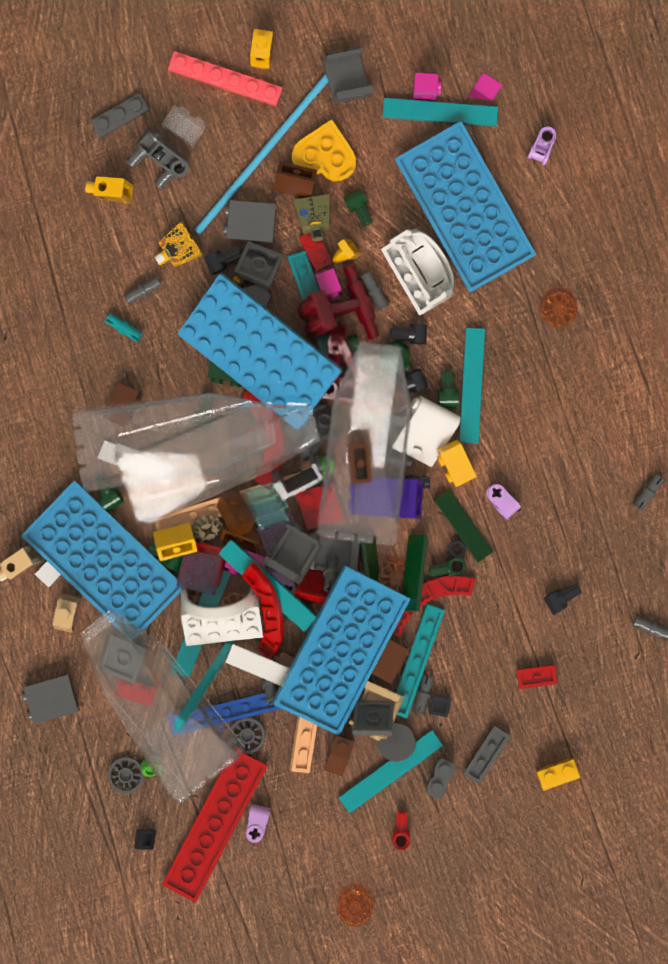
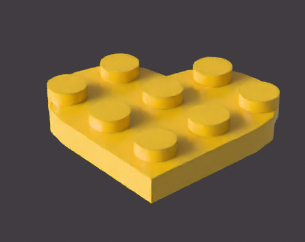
M332 119L301 139L292 151V162L294 165L317 170L316 175L322 174L332 182L348 179L356 168L355 154Z

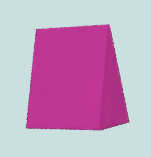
M483 72L467 97L492 101L502 84Z

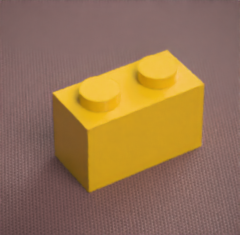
M458 439L437 449L439 453L437 459L441 467L445 465L447 470L445 476L449 483L453 482L457 487L477 477Z
M190 522L153 532L160 561L198 552Z
M572 757L535 770L543 791L580 778Z

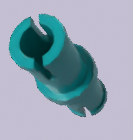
M112 312L107 316L105 323L118 330L119 334L126 335L136 343L140 341L143 332L131 326L129 321H123Z

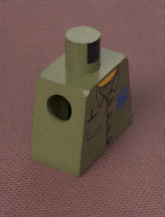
M330 195L294 199L295 212L303 234L311 233L312 241L315 242L323 240L322 231L330 230Z

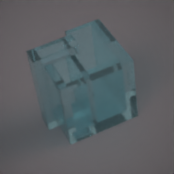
M273 482L246 492L249 501L248 508L260 530L289 521L286 508H289L287 499L282 501Z

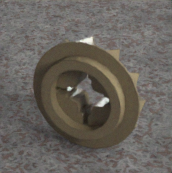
M211 515L200 517L192 526L194 537L198 538L201 542L206 540L208 543L211 539L216 540L217 536L222 534L223 529L221 520ZM209 527H211V530L205 532L204 529H208Z

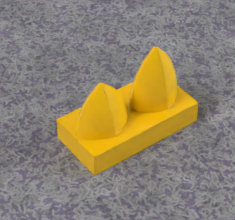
M343 239L338 243L339 248L334 254L332 261L335 264L348 259H356L361 253L351 239Z

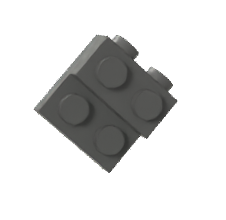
M248 241L236 266L234 276L270 289L282 263L283 255L276 250H270L258 243Z

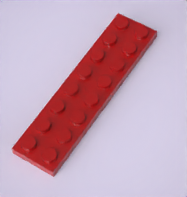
M233 748L162 883L163 886L195 903L197 902L268 765Z

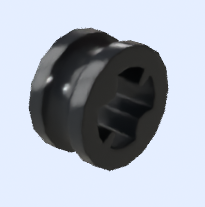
M453 541L450 543L448 551L453 557H461L465 554L466 546L462 541ZM456 543L462 548V552H459L458 555L452 550V546H455Z

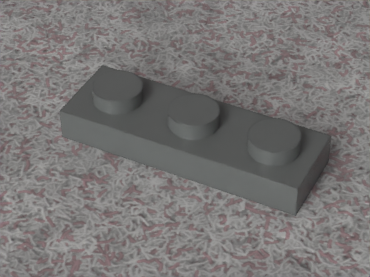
M139 93L90 122L101 139L150 110Z
M494 725L463 774L477 784H480L511 736Z

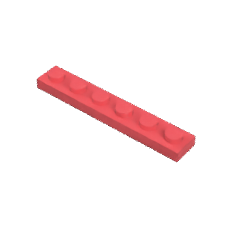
M175 51L168 67V71L277 107L283 89L280 86Z

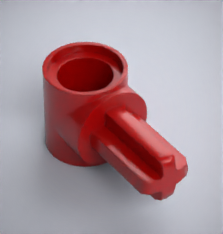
M404 811L396 813V830H393L392 841L394 847L398 850H405L410 845V830H407L408 814ZM400 835L405 836L407 839L403 845L396 843V838Z

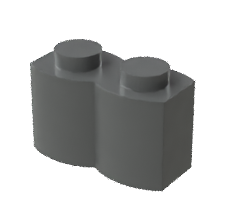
M444 757L438 758L434 765V774L428 779L426 784L427 795L439 800L444 796L447 790V781L451 779L455 771L453 761Z

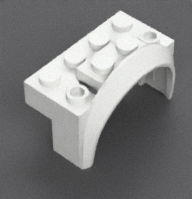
M417 229L406 230L391 239L390 244L381 249L419 315L425 314L455 295L453 292L454 276L451 266L443 251L427 234ZM422 245L424 246V247H422L421 249H419L418 251H416L415 253L412 254V252H413L414 250H416L417 248H419V247L422 246ZM413 259H414V261L416 262V264L418 265V267L420 268V270L422 271V273H423V275H424V277H425V279H426V281H427V284H426V282L424 281L423 277L421 276V274H420L419 270L417 269L416 265L414 264Z
M251 587L249 594L241 601L215 608L201 607L191 603L187 598L186 589L181 590V617L186 646L263 637L260 600Z

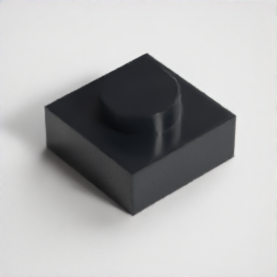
M432 694L428 714L448 717L451 698Z
M136 829L134 848L138 850L154 849L156 830Z

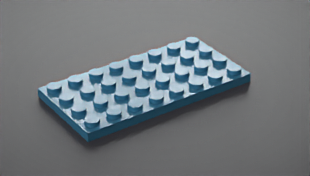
M462 121L394 159L469 293L536 255Z
M223 273L219 274L177 333L296 430L300 428L343 370Z
M75 480L21 535L121 633L132 641L185 588L165 566Z
M343 565L272 704L339 736L404 613L410 598Z

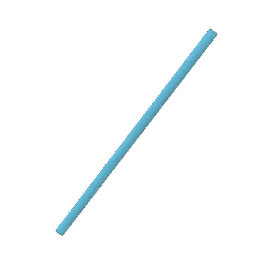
M326 73L194 229L199 235L328 83Z

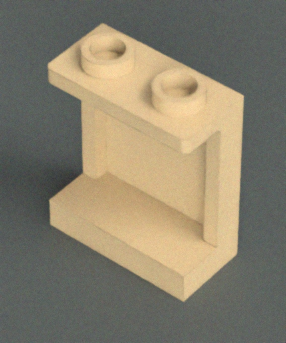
M367 681L361 700L394 701V723L405 696ZM354 717L349 721V724L353 725ZM369 736V737L380 741L381 738H382V739H387L388 736Z

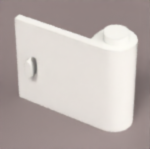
M419 396L412 400L410 408H412L411 412L413 415L393 444V448L432 467L439 455L437 449L448 443L460 423V416Z

